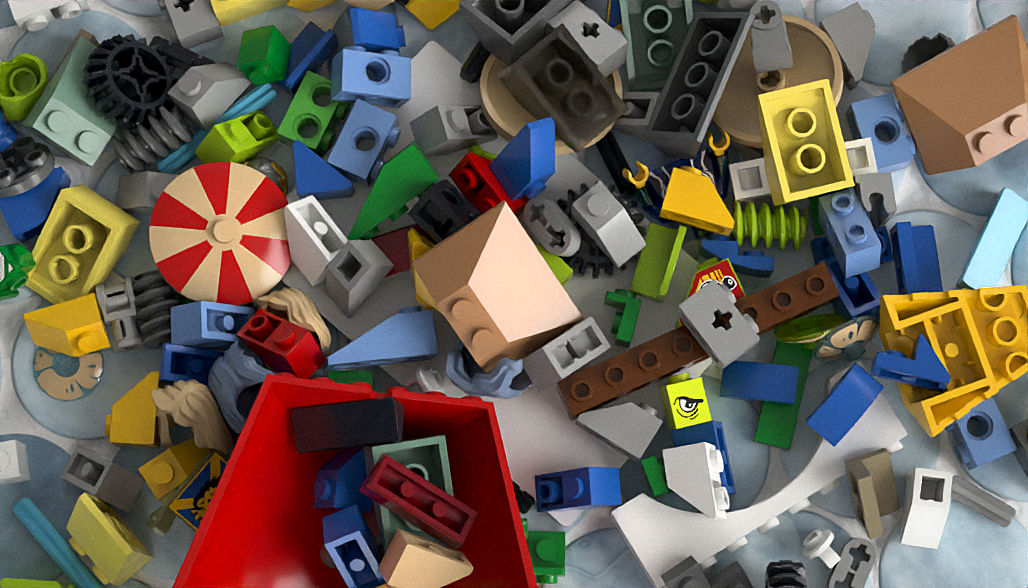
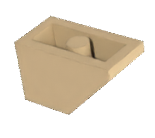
M397 529L378 570L388 588H440L470 575L474 567L461 551Z

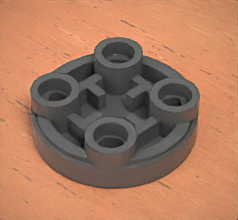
M27 136L16 141L13 149L0 155L1 198L22 194L37 186L51 173L55 166V158L47 145L35 143L31 136Z

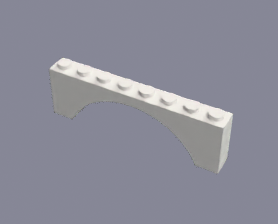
M861 360L856 362L865 371H867ZM851 366L824 383L825 398L831 393V388ZM880 392L866 412L835 447L820 435L814 451L803 469L783 490L773 497L749 508L727 512V519L717 520L709 518L703 513L675 509L655 501L644 493L618 507L609 516L654 588H667L661 575L692 555L703 571L717 562L714 554L724 548L729 553L734 552L748 543L745 535L753 530L758 529L760 534H763L780 523L776 516L787 509L793 515L811 504L807 499L808 496L818 490L824 496L842 485L838 478L847 473L844 461L882 448H886L891 455L903 447L899 440L909 434L882 392Z

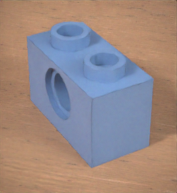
M347 46L332 58L331 100L355 103L358 98L376 106L400 108L411 99L410 57L399 56L398 52L391 50L372 53L365 52L366 49L361 46ZM366 69L374 72L377 82L371 81L367 77Z
M888 93L850 104L845 115L853 140L871 137L878 173L906 169L913 161L915 146L911 136H906L902 125L905 119L898 102L895 103L893 94ZM884 129L890 135V141L883 142L877 139L874 130Z
M357 98L327 163L347 179L369 188L372 180L377 179L386 162L383 160V157L388 147L393 149L399 139L401 129L398 128L397 115ZM365 138L373 139L376 142L374 148L370 151H360L357 148L358 143Z
M850 187L818 198V222L845 279L879 268L881 243L854 188Z
M197 301L171 307V344L230 350L231 345L239 339L236 334L255 314V308L208 301Z
M993 396L983 400L973 407L969 413L944 428L946 431L951 430L956 444H954L955 454L962 465L966 464L969 470L1018 450ZM968 419H974L980 423L982 428L980 437H974L968 432Z

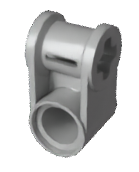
M770 0L757 2L750 10L754 15L750 26L752 35L751 48L757 74L793 67L786 25L782 19L779 6Z

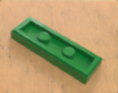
M777 340L771 364L799 367L795 404L789 405L762 401L753 442L790 450L814 344L787 343Z

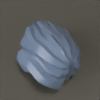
M239 339L231 345L230 350L224 352V356H219L214 361L212 368L208 372V386L229 427L238 434L241 433L258 395V391L253 385L264 382L267 374L274 375L272 371L256 363L251 354V349Z
M461 339L456 342L453 350L450 349L447 354L445 375L449 377L456 387L469 396L510 399L518 396L533 385L523 368L522 359L502 358L491 371L485 372L475 361Z

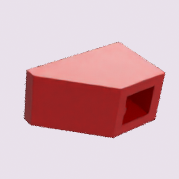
M471 152L466 154L448 174L465 198L482 214L505 200L516 218H518L530 200L525 196L512 201L488 166L492 161Z
M259 309L236 334L247 347L277 373L287 372L295 375L296 378L309 379L326 360L309 330L262 309Z

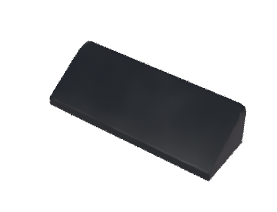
M393 397L292 409V422L298 453L402 443L404 407Z

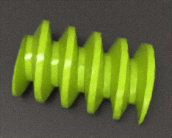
M738 200L734 201L732 218L735 223L731 235H735L738 246H741L745 237L748 236L752 247H756L759 239L763 238L766 248L770 249L774 239H778L780 250H784L790 240L793 242L794 250L799 251L805 239L807 207H805L801 216H799L797 206H791L787 215H785L783 206L777 205L771 214L768 203H762L759 211L756 212L753 202H748L744 211H742L740 202Z

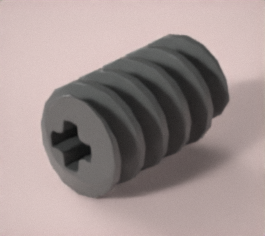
M163 106L159 107L161 119L159 120L151 115H147L149 126L137 125L136 134L124 128L125 141L123 142L115 135L111 137L116 156L130 174L134 173L133 169L137 172L144 171L146 168L145 162L150 165L157 163V154L161 157H167L170 152L169 147L174 150L180 149L182 146L181 139L186 143L193 141L194 137L191 129L176 107L173 106L174 111L169 112Z
M155 270L135 276L134 279L138 281L132 285L134 292L141 294L136 297L135 303L138 307L143 308L137 314L139 320L146 322L140 327L141 334L149 336L143 341V346L146 349H162L163 343L171 344V307L182 304V299L171 298L170 294L176 291L164 280L159 271Z

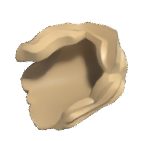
M283 288L253 301L255 313L262 309L309 330L325 358L327 359L330 356L332 343L330 332L316 306L302 290ZM264 362L266 368L269 371L275 372L267 363Z
M195 379L188 381L179 380L175 381L173 386L167 385L165 389L157 388L151 391L155 405L158 407L155 413L158 418V436L160 437L161 445L165 449L174 446L169 431L176 424H179L183 427H191L194 442L198 447L221 450L224 457L230 454L233 444L232 432L207 385L201 384Z

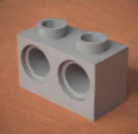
M590 316L522 359L523 368L537 391L541 392L608 350L611 346L593 317Z

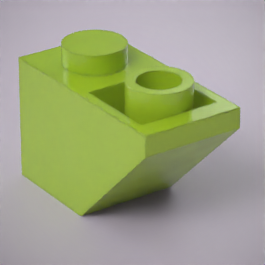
M260 109L214 125L195 150V154L203 164L211 162L242 164L251 158L259 156L280 140L277 135L278 129Z

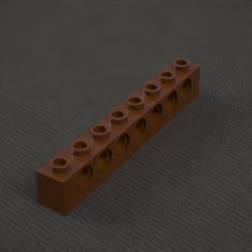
M823 262L740 299L734 305L742 316L747 313L755 321L759 328V332L756 334L760 336L833 303L840 296V293ZM725 317L720 320L716 318L712 325L716 329L721 326L725 329L728 320ZM683 325L558 381L556 390L572 421L577 419L581 413L597 410L710 359V357L689 329Z

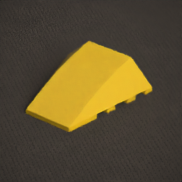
M1027 285L880 296L879 336L884 350L898 351L905 354L907 359H911L914 342L921 333L951 376L950 383L943 392L896 382L904 405L930 437L939 434L944 430L943 428L953 421L959 420L969 413L973 407L983 400L989 399L999 392V389L1028 371Z

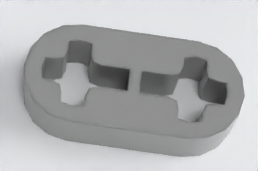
M534 197L527 202L523 211L524 221L550 254L563 257L575 254L580 247V233L558 204L553 200L542 197ZM540 208H545L542 214L546 218L548 223L539 220L541 217V214L539 212ZM556 231L565 234L563 237L564 246H559L561 239Z
M854 538L846 542L841 548L838 555L841 559L834 565L827 580L826 588H835V583L843 582L847 573L852 575L848 583L849 588H864L875 563L876 550L867 539ZM861 545L864 547L863 554L867 556V560L859 561L855 570H853L850 566L854 556L849 554V550L856 549Z

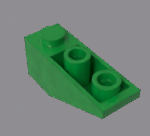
M415 141L385 162L347 237L348 240L371 239L380 231L377 227L378 224L386 218H389L391 222L398 219L409 210L406 205L416 196L420 199L439 180L440 174Z

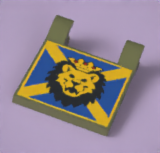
M211 449L167 502L147 518V527L157 535L163 536L169 531L177 516L194 532H197L228 460L216 449Z

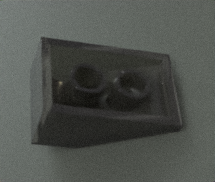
M563 23L546 33L496 74L515 100L537 120L551 117L555 122V135L575 153L582 150L628 110V107Z

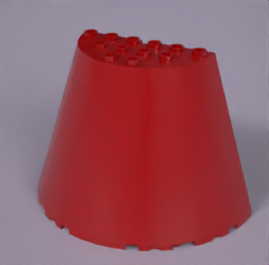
M279 372L274 375L267 374L172 588H348L338 568L332 569L327 567L320 558V550L324 544L322 517L337 511L313 508V487L317 479V472L341 449L298 453L292 422V409L388 397L395 398L404 407L402 439L433 433L445 435L454 498L478 512L462 546L453 548L463 552L474 568L470 575L440 588H538L493 402L483 401L477 396L447 397L444 393L438 391H428L424 394L409 392L408 389L398 386L387 388L386 393L372 391L371 385L365 382L343 384L335 383L332 379L326 377H316L311 380L296 378L295 375L287 372ZM372 502L371 513L362 514L375 539L380 534Z

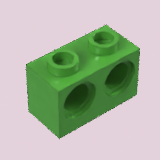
M307 70L277 131L280 142L293 147V143L298 139L320 157L323 150L328 151L331 148L336 136V132L333 129L338 119L344 120L351 102L333 100L328 106H317L315 101L319 96L324 94L331 96V80ZM312 125L318 128L315 136L311 138L300 136V132L305 126Z

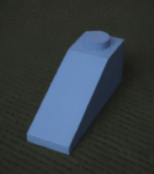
M420 306L399 309V314L393 315L329 356L323 363V370L331 371L432 360L438 354L432 310L421 311Z

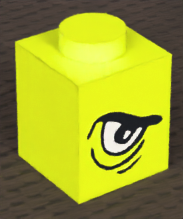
M689 372L667 377L669 384L659 386L669 429H679L712 420L701 377L690 379Z

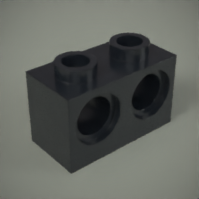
M447 179L430 187L407 213L438 244L482 215Z

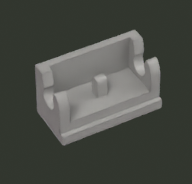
M891 172L854 176L855 186L852 187L864 210L871 213L870 220L873 228L885 226L897 212Z

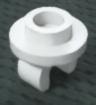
M426 364L416 369V376L409 377L404 383L406 387L418 383L423 394L428 391L444 393L445 380L443 375L437 368H431Z
M829 529L823 531L815 530L803 541L805 547L802 555L807 560L819 556L831 569L841 559L829 546L834 539V534Z

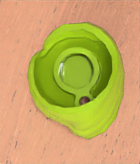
M21 53L11 61L0 62V107L3 115L9 121H25L43 94L49 82V74L42 58L30 53Z

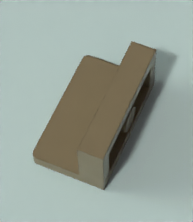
M886 448L844 461L856 518L870 540L884 535L880 517L900 509L890 454Z

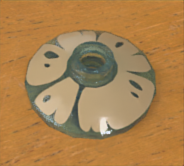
M862 316L841 324L818 342L814 349L815 359L820 362H832L846 358L847 361L858 359L866 352L864 346L871 341L878 331L879 320L874 316Z
M39 346L32 363L34 378L40 389L51 398L65 402L80 400L91 394L101 382L105 370L102 350L72 357ZM71 358V367L62 370L60 367L62 359Z

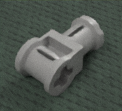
M133 277L126 278L125 282L106 287L103 284L96 285L97 300L104 317V322L112 327L115 344L112 345L114 353L129 352L144 347V339L139 336L136 320H139L137 313L140 311V307L135 303V299L139 295L133 290L132 285L135 283Z

